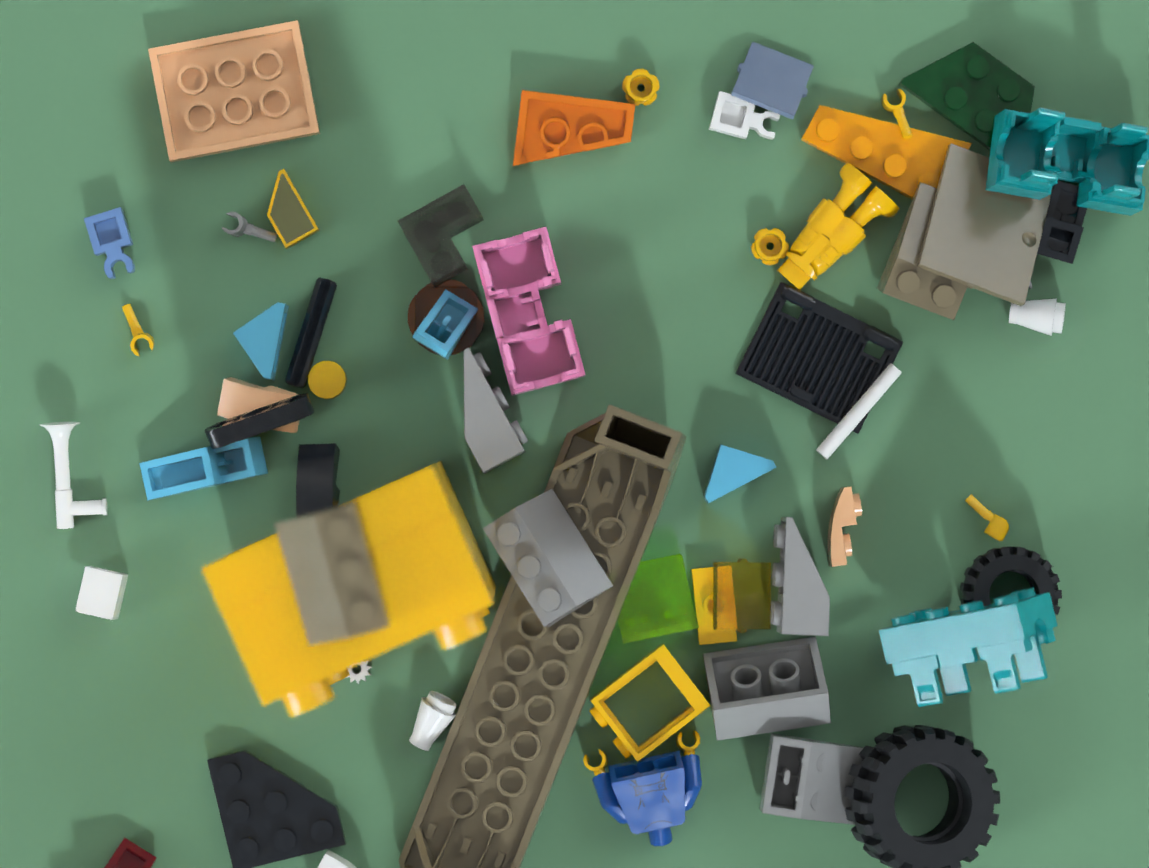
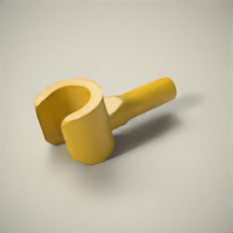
M897 89L900 104L891 105L887 100L886 93H884L881 100L883 108L894 114L903 138H911L913 135L903 109L906 94L903 90Z
M131 304L122 306L133 335L130 344L131 351L136 356H140V352L136 347V341L139 338L146 339L152 351L155 345L153 337L143 332Z
M971 494L965 502L981 517L989 521L984 533L1000 542L1003 541L1009 531L1007 520L989 511Z

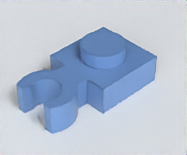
M119 207L84 218L94 254L99 256L106 253L107 255L104 263V271L107 277L110 279L116 278L113 266L118 261H123L126 264L128 273H134L135 264L123 250V248L133 245L123 209Z

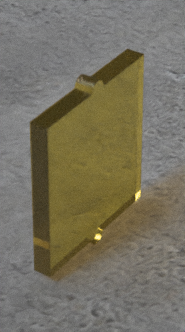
M740 558L737 562H714L713 629H737L738 633H746L747 629H771V562H748L745 558Z

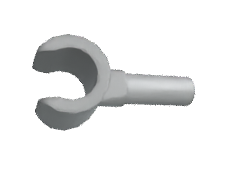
M236 212L227 213L228 216L238 218L239 225L235 230L222 227L224 232L234 237H240L244 234L253 235L275 243L277 233L248 223L245 217Z

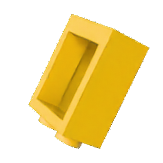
M662 643L590 698L594 707L589 712L602 728L609 724L618 736L613 740V743L625 759L632 755L638 762L711 705ZM657 661L690 703V706L638 746L604 701Z

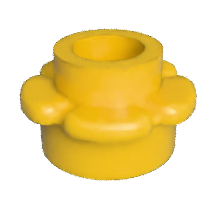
M646 69L634 70L630 76L628 75L624 78L622 83V90L626 93V100L629 103L635 104V106L652 104L656 100V92L660 88L657 77L651 75ZM642 84L645 89L638 91L637 86Z
M763 228L759 230L754 236L755 242L751 245L752 254L756 259H761L765 265L777 264L779 259H784L786 257L785 253L789 251V244L785 241L786 235L777 228L772 230ZM767 243H772L774 248L768 250L766 247Z

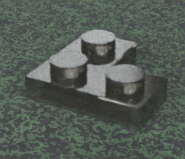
M463 184L398 220V223L435 288L468 270L451 238L484 219L466 186Z

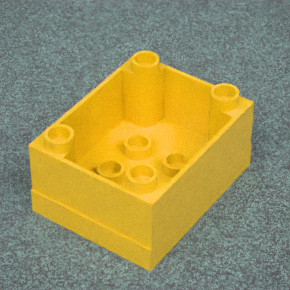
M442 461L346 502H357L390 618L389 627L347 639L309 645L277 533L201 568L262 706L281 698L289 717H294L334 699L335 694L331 685L350 675L348 668L431 631H434L442 650L456 646L487 631L482 617L490 614L488 606L493 605L496 584Z

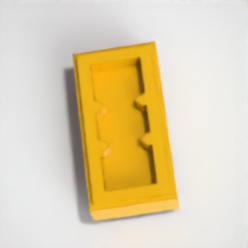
M730 565L691 569L699 645L736 642L737 633Z

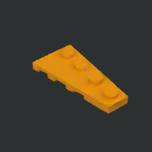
M819 105L801 139L803 142L845 164L847 162L863 174L910 199H913L919 182L935 188L938 187L947 148L951 143L969 150L972 144L910 128L913 136L909 139H904L898 124Z

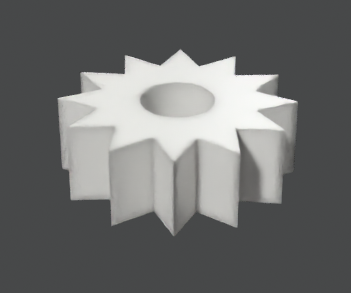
M369 660L357 664L361 666L360 673H355L353 666L348 668L350 683L356 680L359 684L361 679L366 681V676L371 675L368 670L372 667L367 665Z

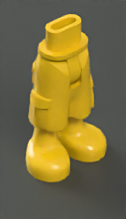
M848 162L840 169V176L843 180L840 191L833 201L823 198L813 212L810 213L807 225L793 242L790 250L785 253L788 257L787 260L777 270L799 290L810 278L815 281L818 278L817 276L830 268L842 255L852 252L866 237L863 227L870 220L880 215L891 218L900 210L893 200L875 186L860 207L850 217H846L844 212L872 184L862 172Z

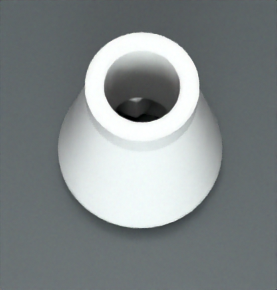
M1057 298L1025 301L1022 307L1011 303L1009 323L1018 324L1052 336V332L1062 334L1066 303L1057 302Z
M430 691L427 697L421 699L409 742L422 750L429 751L434 741L456 716L454 710L457 704L441 693Z

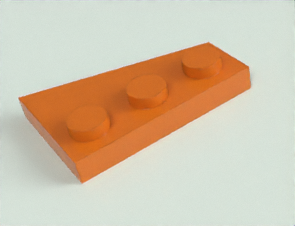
M522 90L513 166L630 143L635 104Z

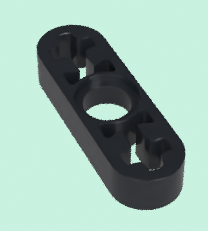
M303 393L223 420L206 428L204 431L211 448L216 449L301 420L315 411L308 393Z

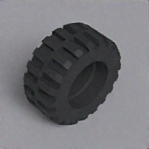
M925 725L895 727L893 734L883 732L875 737L877 745L874 747L866 745L859 753V756L863 758L861 764H852L849 775L854 776L852 786H845L844 797L851 799V806L845 808L846 818L855 823L856 826L852 827L851 832L857 841L864 843L863 850L871 857L879 859L880 863L891 868H961V860L971 863L979 856L975 850L978 845L987 846L992 837L987 831L990 824L997 826L999 814H995L993 811L994 804H1000V791L993 790L992 784L998 780L994 769L985 768L984 766L988 763V758L981 750L973 749V742L967 738L955 735L954 732ZM922 764H931L941 771L947 782L949 792L947 810L940 823L931 831L920 836H912L902 829L895 813L896 792L902 779L912 769Z

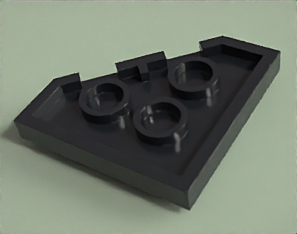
M247 750L207 760L233 868H252L346 845L339 809L334 803L315 794L298 781L280 770L274 769Z

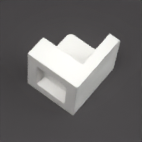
M86 566L76 611L109 620L118 619L128 574Z

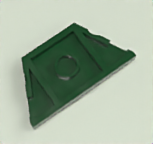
M974 42L904 77L899 83L901 87L988 150L991 149L995 115L1005 109L1031 113L1035 89L1034 85Z

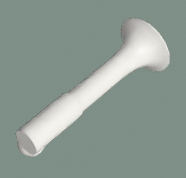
M80 422L39 424L46 428L53 442L57 529L74 528V516L103 514L104 516L108 512L106 498L88 501H73L68 452L69 437L74 426L80 424Z

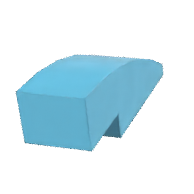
M260 437L246 438L216 449H212L209 446L139 463L147 500L268 474Z

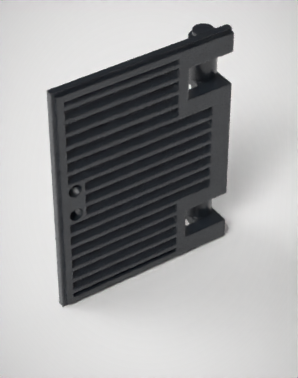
M780 282L735 374L838 424L890 363L893 364L903 341L817 300L791 285ZM786 301L803 308L798 319L781 311ZM868 341L885 349L880 360L863 352ZM868 413L852 430L853 432L859 434Z

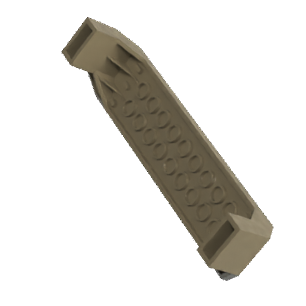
M610 404L606 413L567 433L544 492L550 489L555 491L612 582L613 587L550 627H544L511 575L400 855L399 864L401 868L521 867L674 479L686 441V436L683 433Z

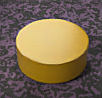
M321 361L315 364L308 374L309 388L316 396L323 399L338 397L344 391L347 384L344 369L333 361Z

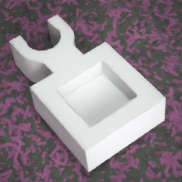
M719 91L709 130L746 139L749 129H752L759 136L773 140L775 133L766 131L763 128V121L765 119L778 121L780 114L771 111L756 113L754 112V104L734 97L729 93Z

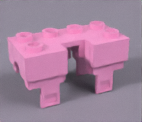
M547 227L523 232L510 238L493 240L472 246L511 395L585 377L586 374L571 319L566 321L559 320L555 321L554 324L547 325L539 290L561 285Z

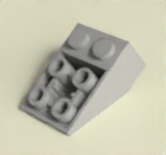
M467 348L464 350L465 440L481 470L486 474L523 454L525 450L522 444L528 442L518 421L515 420L510 423L504 411L510 408L499 386L491 389L486 377L492 373L480 352L473 355L471 350Z
M781 517V525H774L773 547L780 548L779 563H773L772 586L778 587V601H771L770 624L777 625V632L781 634L828 636L830 596L793 518Z
M771 733L759 809L762 813L855 825L854 822L846 818L845 808L851 806V799L844 797L845 786H852L854 776L849 775L852 764L860 765L863 761L859 753L864 747Z

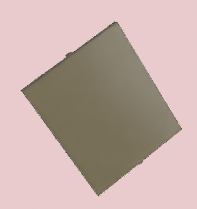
M951 143L947 148L917 267L1022 307L1026 301L1051 194L1038 200L985 190L989 158Z

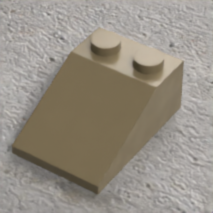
M919 182L877 289L884 294L954 320L967 286L917 267L937 190L935 187Z

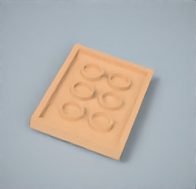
M298 20L148 49L170 162L320 134Z

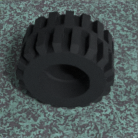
M1012 546L993 548L984 555H979L974 559L975 563L968 567L964 573L966 577L964 583L961 582L960 591H962L963 598L960 599L961 605L981 600L983 606L990 605L989 591L995 578L1004 572H1017L1027 579L1030 587L1034 588L1035 595L1050 592L1054 612L1056 615L1059 613L1058 599L1062 598V590H1058L1057 585L1060 582L1059 577L1051 570L1053 566L1034 551Z

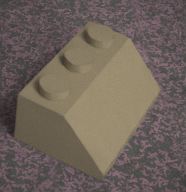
M356 501L275 523L309 645L347 639L389 627L390 618Z

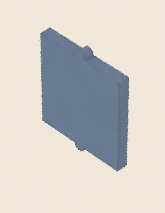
M752 41L744 63H740L737 68L739 76L731 95L794 119L801 98H805L808 93L806 85L814 65Z

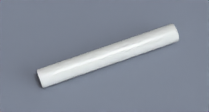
M890 363L819 445L816 451L828 460L902 372Z

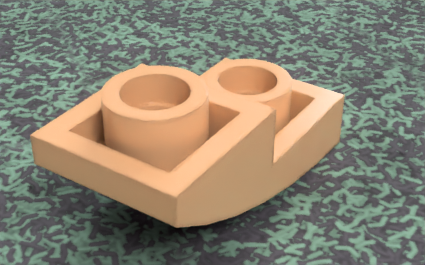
M233 377L223 379L217 415L229 419L299 394L272 385L261 387ZM299 420L272 430L296 433Z
M852 487L840 489L832 509L828 530V562L830 567L847 565L846 557L852 556L849 533L843 534L842 527L857 525L856 517L862 516L859 493L853 494Z

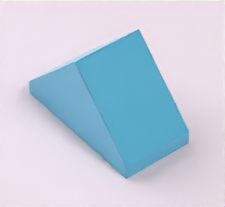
M445 289L412 338L448 360L474 318L478 308Z
M277 302L233 332L262 377L275 381L289 308L285 303Z
M719 445L704 493L705 501L710 503L775 469L774 461Z

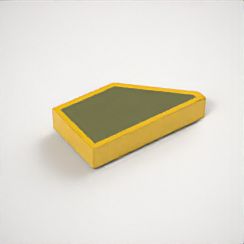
M283 168L278 172L267 217L283 245L288 249L320 230Z

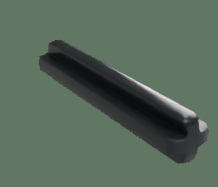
M322 277L316 280L285 378V382L288 385L298 388L306 386L308 374L311 370L337 288V284L332 280Z

